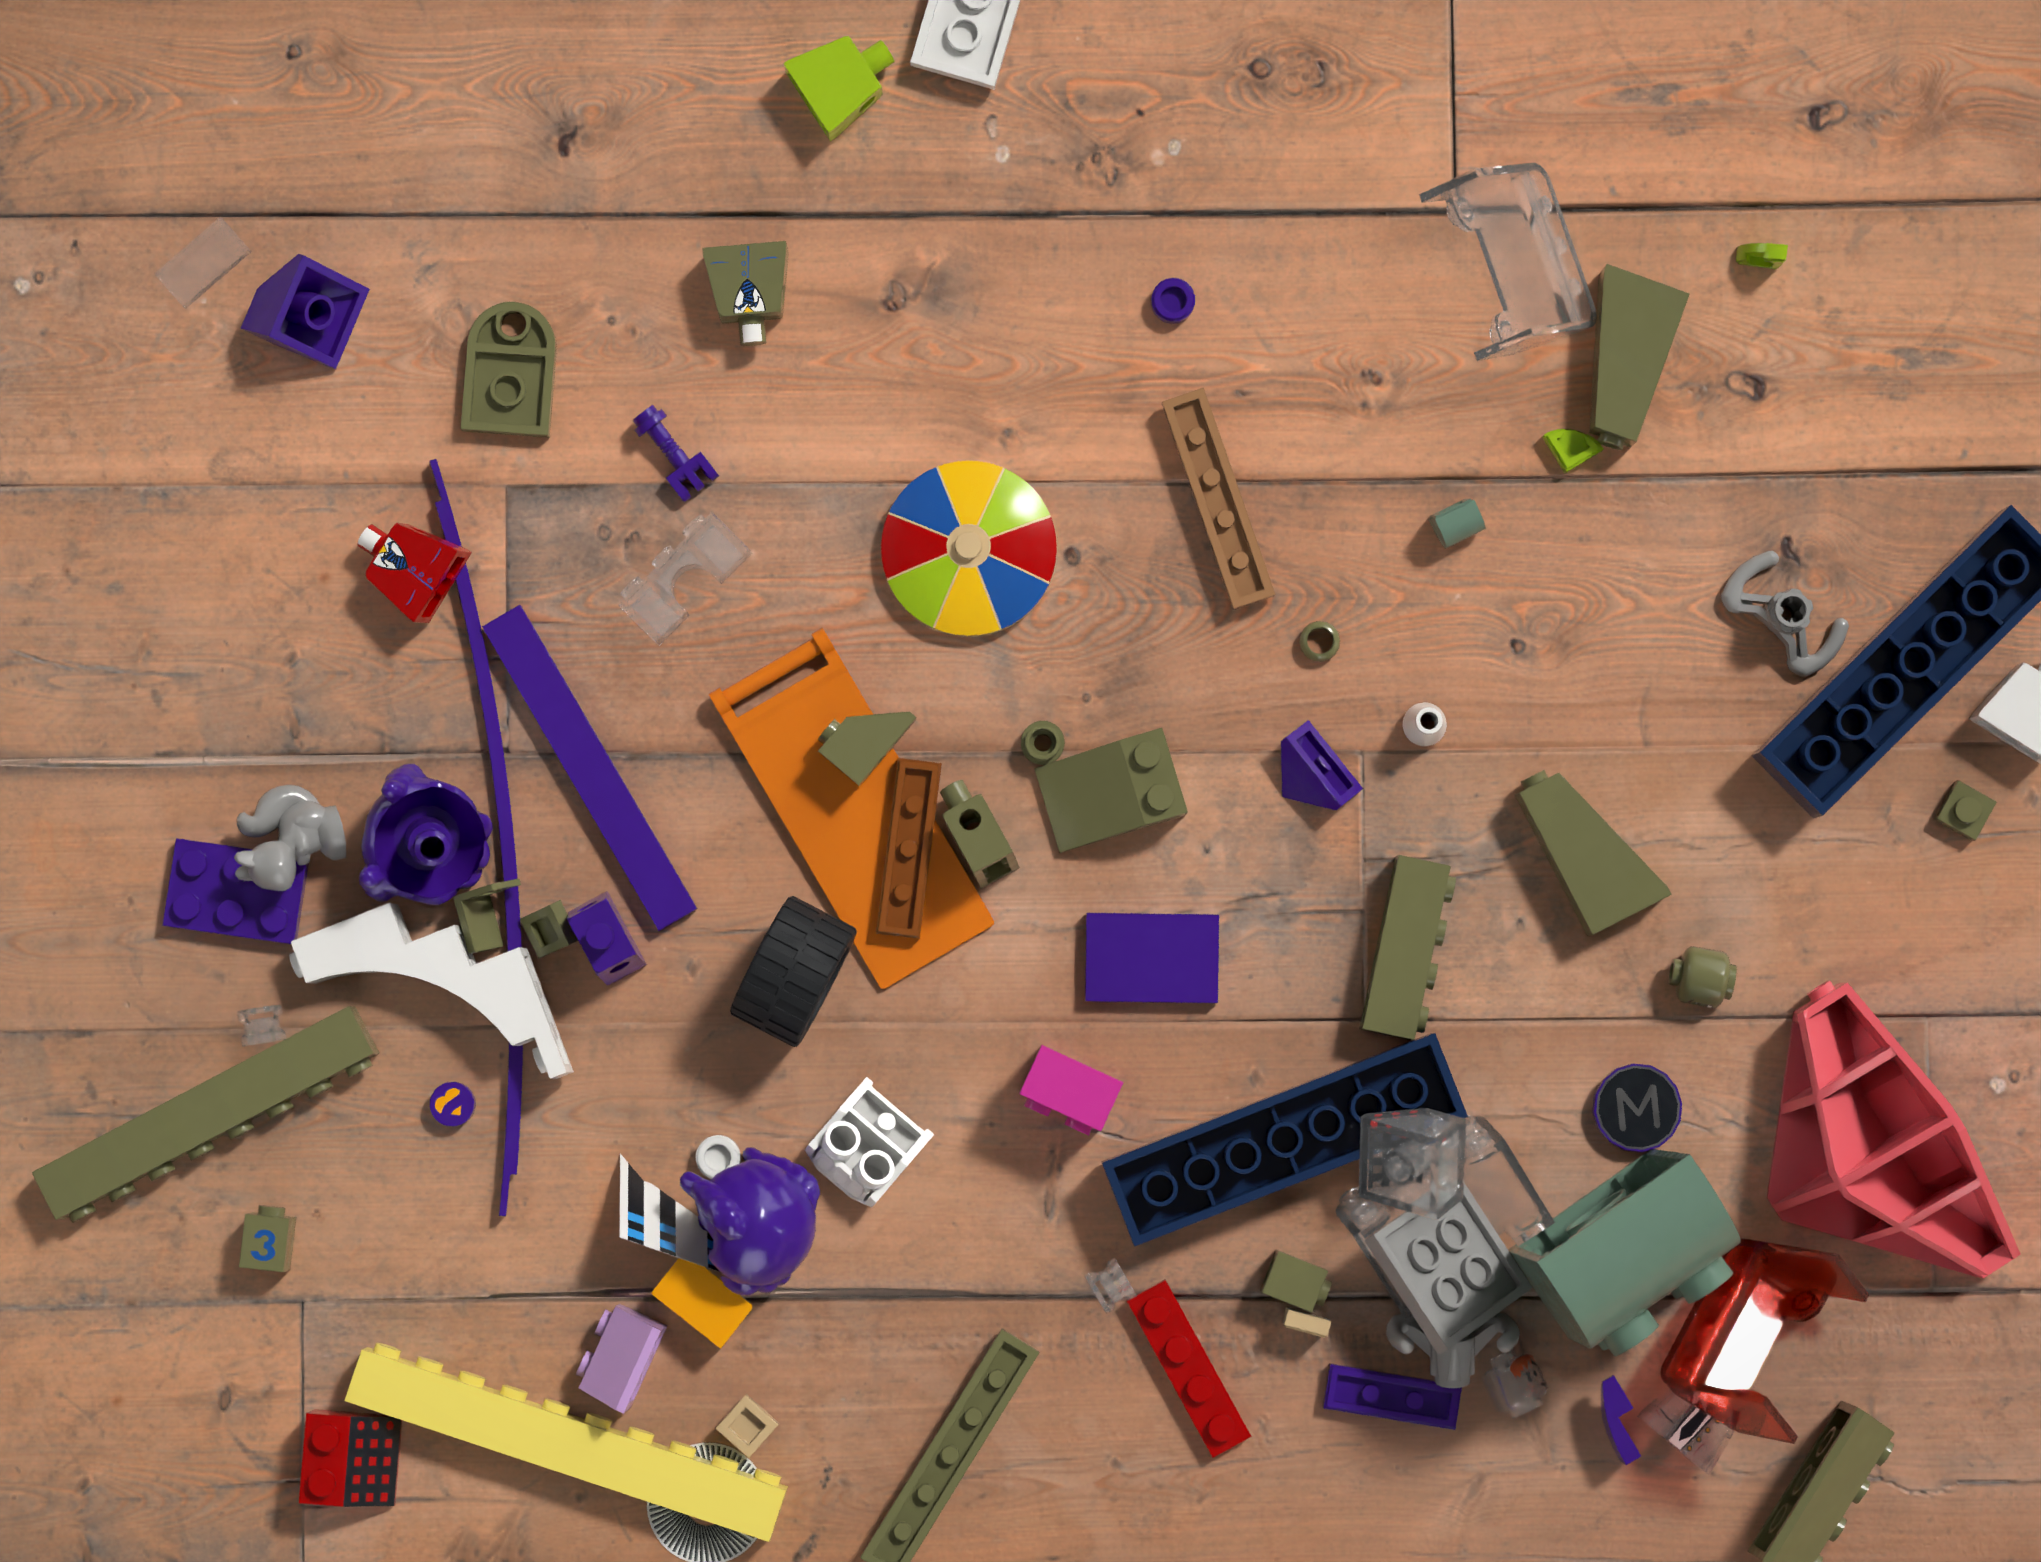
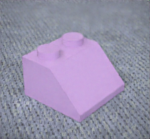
M621 1304L616 1305L613 1312L605 1310L595 1331V1334L601 1337L595 1353L586 1351L576 1375L583 1378L579 1389L624 1414L631 1408L668 1325Z

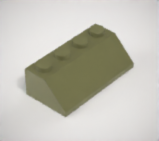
M1841 1400L1748 1549V1552L1763 1562H1822L1823 1557L1819 1554L1828 1540L1834 1542L1843 1531L1847 1519L1843 1516L1852 1502L1855 1504L1859 1503L1870 1486V1481L1867 1480V1477L1875 1464L1881 1466L1892 1452L1894 1443L1890 1440L1895 1432L1860 1408Z

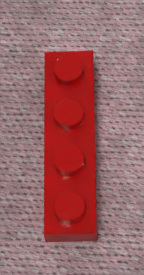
M1166 1279L1126 1300L1212 1458L1252 1437Z

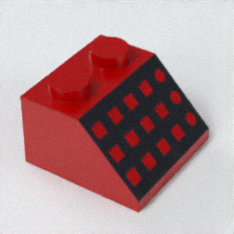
M319 1409L306 1413L299 1503L339 1507L395 1506L402 1420L384 1414Z

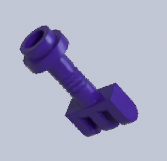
M651 405L632 420L637 426L634 431L639 437L647 432L655 444L660 447L659 449L662 450L665 457H668V461L676 471L666 477V480L685 503L691 496L687 488L681 484L688 478L699 492L705 485L695 474L696 471L702 468L704 474L711 481L715 480L719 475L701 451L691 459L688 458L661 423L667 417L662 409L658 411L654 405Z

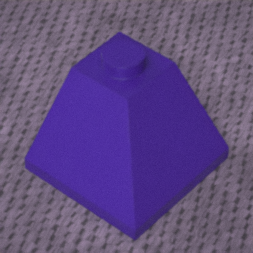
M297 254L257 288L241 329L276 346L336 369L370 289L302 254Z

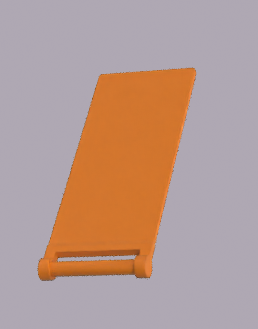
M821 628L811 634L813 637L811 640L723 691L720 688L709 693V696L841 921L856 928L857 934L854 944L879 987L886 989L994 925V919L935 820L920 939L876 934L899 757L892 748L859 787L819 753L818 750L823 746V743L818 738L834 719L841 724L846 717L873 715L824 629ZM824 655L828 665L743 715L736 716L731 707L732 705L816 656Z

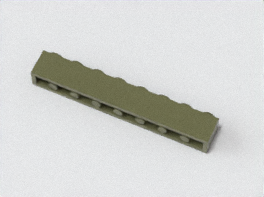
M348 1006L33 1171L32 1174L55 1219L69 1217L71 1222L74 1223L96 1211L93 1205L95 1202L109 1196L111 1202H114L136 1190L133 1185L135 1181L147 1175L151 1181H154L174 1171L175 1167L172 1162L188 1154L192 1161L214 1150L215 1147L212 1141L228 1134L230 1140L247 1133L255 1128L251 1122L255 1118L267 1113L269 1118L272 1119L294 1107L291 1100L306 1092L308 1097L312 1098L333 1087L330 1079L346 1071L350 1078L373 1066L370 1058L379 1054V1051L356 1007Z

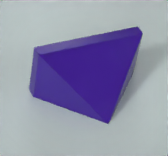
M1309 720L1281 741L1282 797L1337 810L1363 789Z

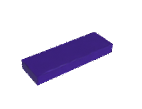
M1329 1363L1323 1408L1455 1430L1462 1387L1445 1388L1437 1385L1435 1380Z

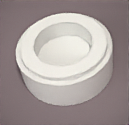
M723 1135L708 1137L699 1145L696 1152V1163L703 1175L711 1179L717 1173L737 1165L741 1161L738 1145L731 1138Z

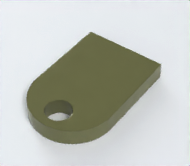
M503 302L485 310L473 323L467 342L460 428L462 431L550 438L557 343L551 325L535 308L519 302ZM517 313L525 317V330L518 336H508L502 331V322L506 316Z

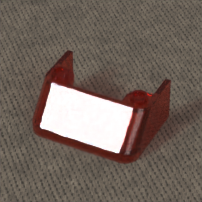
M1741 1239L1740 1244L1722 1256L1733 1271V1275L1718 1288L1695 1301L1662 1364L1660 1375L1671 1392L1735 1432L1795 1444L1798 1438L1797 1434L1768 1397L1749 1389L1785 1320L1805 1322L1814 1318L1823 1309L1829 1296L1866 1302L1869 1294L1839 1254L1751 1239Z

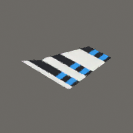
M620 1154L619 1237L720 1272L708 1258L709 1251L713 1249L714 1240L708 1231L703 1230L699 1226L698 1216L653 1184L644 1181Z

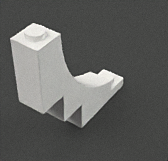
M387 903L291 941L294 950L293 953L289 954L291 965L297 977H304L306 983L317 984L340 976L373 972L397 973L419 978L452 992L478 1009L500 1030L512 1046H521L535 1040L538 1046L532 1049L535 1062L540 1072H547L550 1079H558L574 1072L527 948L518 947L483 962L476 963L474 955L468 953L460 926L453 925L412 941L399 905Z

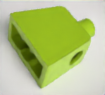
M844 36L789 59L783 64L785 73L828 139L832 141L883 95L882 86L875 75L895 61L882 40L860 53L849 36Z

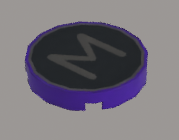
M1628 1064L1615 1068L1602 1080L1594 1093L1592 1113L1597 1129L1610 1143L1623 1150L1645 1152L1658 1148L1673 1136L1681 1121L1682 1101L1677 1086L1666 1073L1651 1065Z

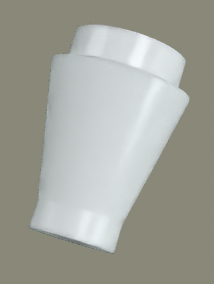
M1423 702L1413 705L1408 709L1403 718V730L1406 737L1412 743L1419 746L1436 744L1446 732L1447 722L1444 713L1439 707L1431 703ZM1427 714L1431 716V720L1435 722L1433 729H1425L1421 725L1420 719L1422 715Z

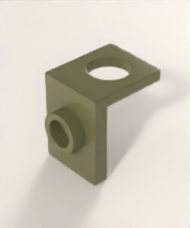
M520 879L493 883L453 896L469 954L503 946L490 895L520 886Z

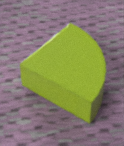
M1773 243L1740 245L1737 247L1736 262L1740 265L1777 269L1786 261L1788 245Z
M1556 429L1542 436L1564 473L1569 472L1604 450L1595 438L1576 430Z

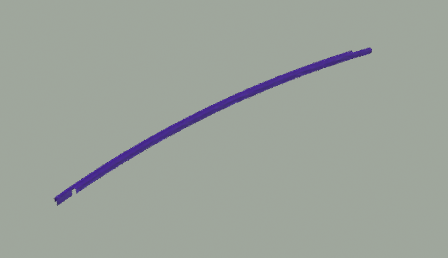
M437 459L430 460V468L439 497H441V501L435 502L444 539L461 546ZM465 563L455 581L468 633L485 723L496 801L504 882L518 879L509 788L489 663L472 585ZM518 886L504 890L507 952L522 947ZM509 1041L506 1129L499 1216H506L510 1175H517L520 1137L523 1045L512 1046Z

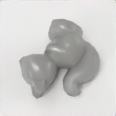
M283 785L273 788L259 799L253 816L243 812L237 817L239 831L248 837H262L278 828V841L261 843L252 851L237 852L234 856L235 861L242 865L236 870L235 876L239 880L253 881L262 889L273 891H286L289 889L295 879L296 862L298 865L309 863L310 855L319 850L332 860L346 858L345 835L336 806L324 807L320 805L317 798L310 791L300 786Z

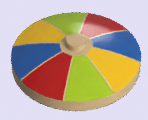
M982 461L951 462L937 466L918 476L907 485L893 503L882 532L881 558L883 569L891 591L898 602L912 617L923 625L952 636L980 637L991 635L1021 621L1037 606L1050 585L1056 564L1057 543L1055 528L1050 513L1041 497L1024 479L998 465Z

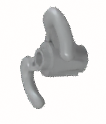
M1767 551L1753 556L1740 565L1728 579L1721 594L1722 603L1729 612L1734 614H1753L1764 623L1786 646L1789 670L1798 676L1807 677L1822 669L1836 656L1844 644L1849 623L1844 618L1836 619L1833 622L1829 637L1823 646L1815 654L1809 655L1805 627L1810 623L1809 616L1814 609L1812 601L1802 595L1801 590L1794 588L1778 592L1774 596L1744 593L1743 587L1750 578L1762 570L1775 566L1779 561V556L1774 551ZM1752 603L1766 604V605L1764 606V608H1762L1761 606H1758V605H1752ZM1782 607L1790 610L1791 619L1786 621L1781 616L1784 611ZM1794 633L1796 635V640L1792 636V634Z
M1498 1313L1450 1349L1438 1355L1412 1314L1395 1315L1386 1326V1337L1395 1349L1403 1354H1409L1413 1351L1414 1343H1416L1430 1356V1374L1435 1376V1383L1445 1388H1461L1470 1384V1376L1475 1374V1356L1498 1332L1503 1334L1497 1340V1348L1503 1353L1509 1352L1518 1343L1520 1336L1517 1323L1509 1315Z

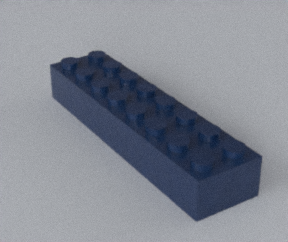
M2012 505L1999 511L1751 756L1813 819L1823 816L2041 601V534Z
M1430 1033L1119 1154L1101 1163L1135 1247L1363 1158L1365 1114L1427 1108L1426 1133L1466 1118L1468 1115L1435 1033ZM1408 1129V1137H1417V1129ZM1400 1130L1391 1131V1139L1400 1137ZM1382 1132L1373 1133V1141L1382 1140ZM1382 1148L1373 1149V1153L1381 1151Z

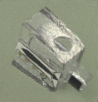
M1725 1361L1709 1380H1706L1697 1371L1691 1369L1646 1406L1637 1417L1696 1467L1709 1475L1744 1416L1745 1412L1729 1398L1745 1378Z

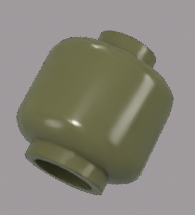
M1690 946L1685 950L1681 959L1673 958L1669 973V984L1676 986V994L1681 1002L1716 1008L1720 1006L1724 999H1731L1736 981L1737 967L1730 964L1728 955L1723 951Z

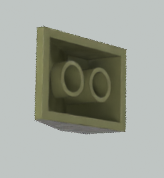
M1163 728L1118 740L1034 768L1059 853L1182 817L1188 813Z

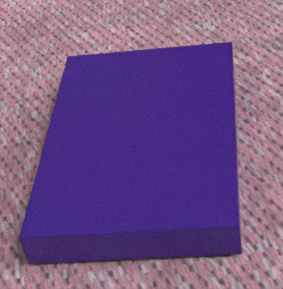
M1086 913L1085 1001L1218 1003L1219 915Z

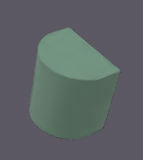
M1463 499L1431 515L1428 519L1437 538L1445 549L1486 529L1475 500Z

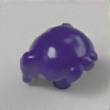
M404 764L392 770L385 778L381 789L382 795L374 802L366 818L361 844L365 866L360 872L359 884L368 896L379 902H386L392 897L400 896L420 903L441 905L452 899L460 889H469L479 881L482 869L487 866L490 858L487 840L493 828L491 819L488 815L477 811L473 801L461 789L426 777L420 767L415 764Z
M747 1147L743 1151L744 1162L722 1170L710 1181L692 1172H684L680 1177L681 1188L695 1200L699 1226L703 1230L708 1231L714 1240L713 1249L709 1251V1260L724 1275L721 1276L724 1285L732 1292L742 1296L751 1295L757 1291L770 1293L778 1285H784L790 1280L792 1273L805 1260L812 1247L816 1232L815 1210L820 1196L818 1181L803 1166L791 1162L785 1157L762 1153L754 1147Z

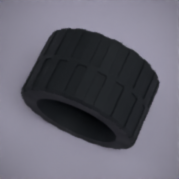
M795 896L788 897L768 929L739 986L731 1005V1015L792 1047L799 1046L817 1016L849 953L857 934L856 928Z

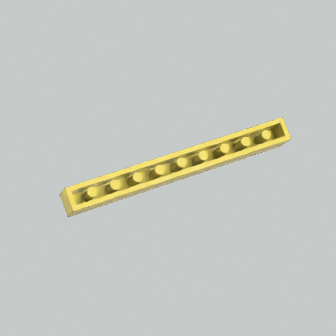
M376 1343L374 1349L366 1347L361 1350L344 1400L346 1402L767 1542L772 1537L788 1486L779 1484L781 1476L756 1469L754 1475L737 1470L739 1462L730 1458L713 1455L712 1461L695 1456L697 1449L693 1446L678 1441H671L670 1447L653 1442L654 1434L648 1431L629 1427L626 1433L611 1428L612 1420L587 1412L584 1419L569 1414L570 1406L555 1400L545 1398L543 1405L526 1400L528 1392L519 1388L503 1384L501 1391L484 1386L486 1378L467 1371H460L457 1377L442 1372L443 1364L419 1356L416 1363L400 1358L401 1350L386 1344Z

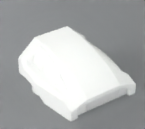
M866 1077L805 1148V1152L817 1170L851 1199L873 1207L934 1134L928 1129L924 1131L877 1092L871 1086L873 1082Z

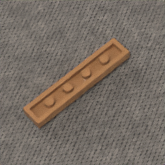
M1204 387L1162 401L1165 416L1232 609L1236 610L1274 597L1276 594Z

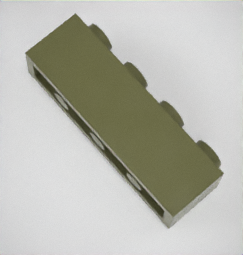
M1402 855L1395 857L1359 1029L1407 1040H1415L1416 1032L1424 1033L1429 1013V1007L1422 1006L1425 988L1433 990L1438 970V964L1431 963L1434 945L1442 946L1447 927V921L1441 920L1440 916L1443 902L1451 903L1456 883V877L1449 876L1451 866Z

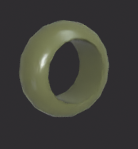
M1316 621L1310 623L1303 629L1300 635L1299 644L1301 651L1307 658L1313 661L1323 662L1331 659L1340 648L1338 631L1328 622ZM1324 629L1331 635L1333 642L1328 652L1318 654L1308 647L1307 638L1313 630Z

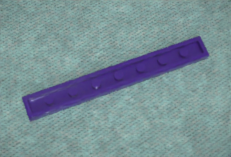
M518 605L482 626L658 931L697 910V906L523 607Z

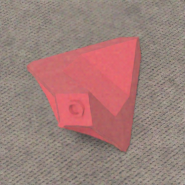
M1829 980L1810 991L1807 995L1811 1001L1793 1012L1767 1191V1199L1782 1221L1979 1278L1987 1277L2021 1255L1967 1129L1951 1104L1848 982L1838 983L1833 986Z

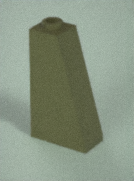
M1606 264L1598 279L1589 433L1599 436L1598 442L1612 449L1623 450L1624 445L1631 448L1637 442L1690 294Z
M1545 770L1521 781L1525 790L1515 794V797L1587 936L1594 935L1672 895L1667 885L1560 773L1548 778Z

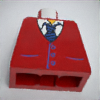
M396 523L388 534L371 524L363 531L357 543L358 547L374 557L365 571L366 578L402 613L417 623H430L472 553L459 545L415 526L403 523Z

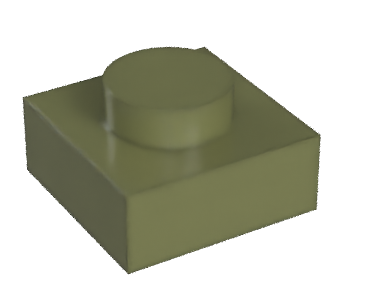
M1957 780L1952 785L1934 820L1969 840L1975 841L1997 802Z
M561 900L520 919L538 959L578 941L567 920L568 914Z

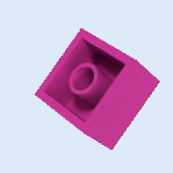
M1041 1045L1019 1094L1027 1097L1024 1103L1025 1107L1047 1117L1052 1109L1067 1116L1064 1125L1089 1136L1092 1128L1102 1131L1124 1082Z

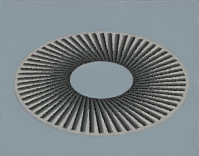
M718 1443L690 1445L697 1449L695 1456L712 1461L713 1455L727 1457L739 1462L737 1470L754 1475L757 1469L744 1454L729 1446ZM647 1502L649 1522L657 1539L669 1552L685 1561L726 1562L741 1555L757 1539L716 1524L709 1526L700 1525L693 1521L689 1515Z

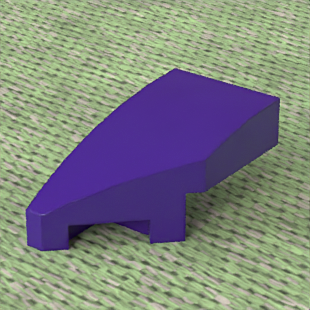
M1612 1375L1602 1381L1601 1384L1602 1420L1620 1462L1628 1465L1641 1457V1454L1618 1417L1632 1410L1633 1406L1615 1376Z

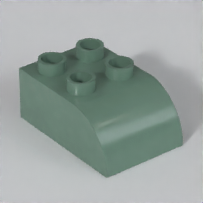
M1651 1149L1508 1249V1251L1569 1339L1589 1349L1598 1344L1602 1351L1609 1349L1614 1356H1618L1639 1344L1659 1327V1324L1648 1308L1671 1293L1675 1299L1684 1297L1687 1303L1691 1304L1728 1280L1733 1275V1271L1722 1256L1740 1244L1741 1239L1730 1215L1692 1156L1685 1153Z

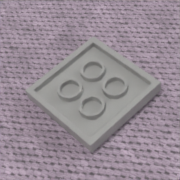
M1460 1175L1441 1186L1364 1240L1438 1355L1450 1349L1533 1288Z

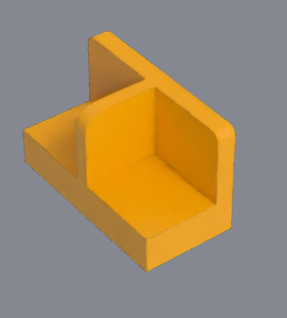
M680 1258L677 1259L651 1292L653 1296L720 1349L726 1344L753 1308V1305L743 1296L729 1290L722 1282L721 1276H716L704 1266Z

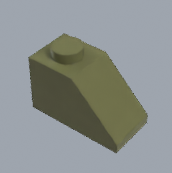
M911 712L846 717L841 724L834 719L819 736L818 740L823 743V746L818 751L860 787L916 721V717Z

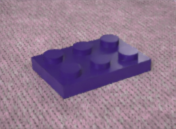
M176 838L162 926L291 944V941L296 940L298 937L309 863L298 865L296 862L295 879L292 886L286 891L262 889L253 881L239 880L235 876L236 870L242 865L235 861L234 856L237 852L252 851L253 849Z

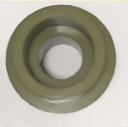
M1037 721L1030 724L1024 730L1021 737V749L1025 757L1032 763L1046 765L1055 762L1063 753L1065 746L1064 735L1055 724L1049 721ZM1046 735L1050 738L1051 747L1047 751H1039L1035 748L1034 741L1038 736Z

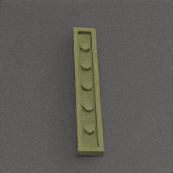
M1003 1328L1000 1330L860 1557L866 1562H911L1040 1352Z

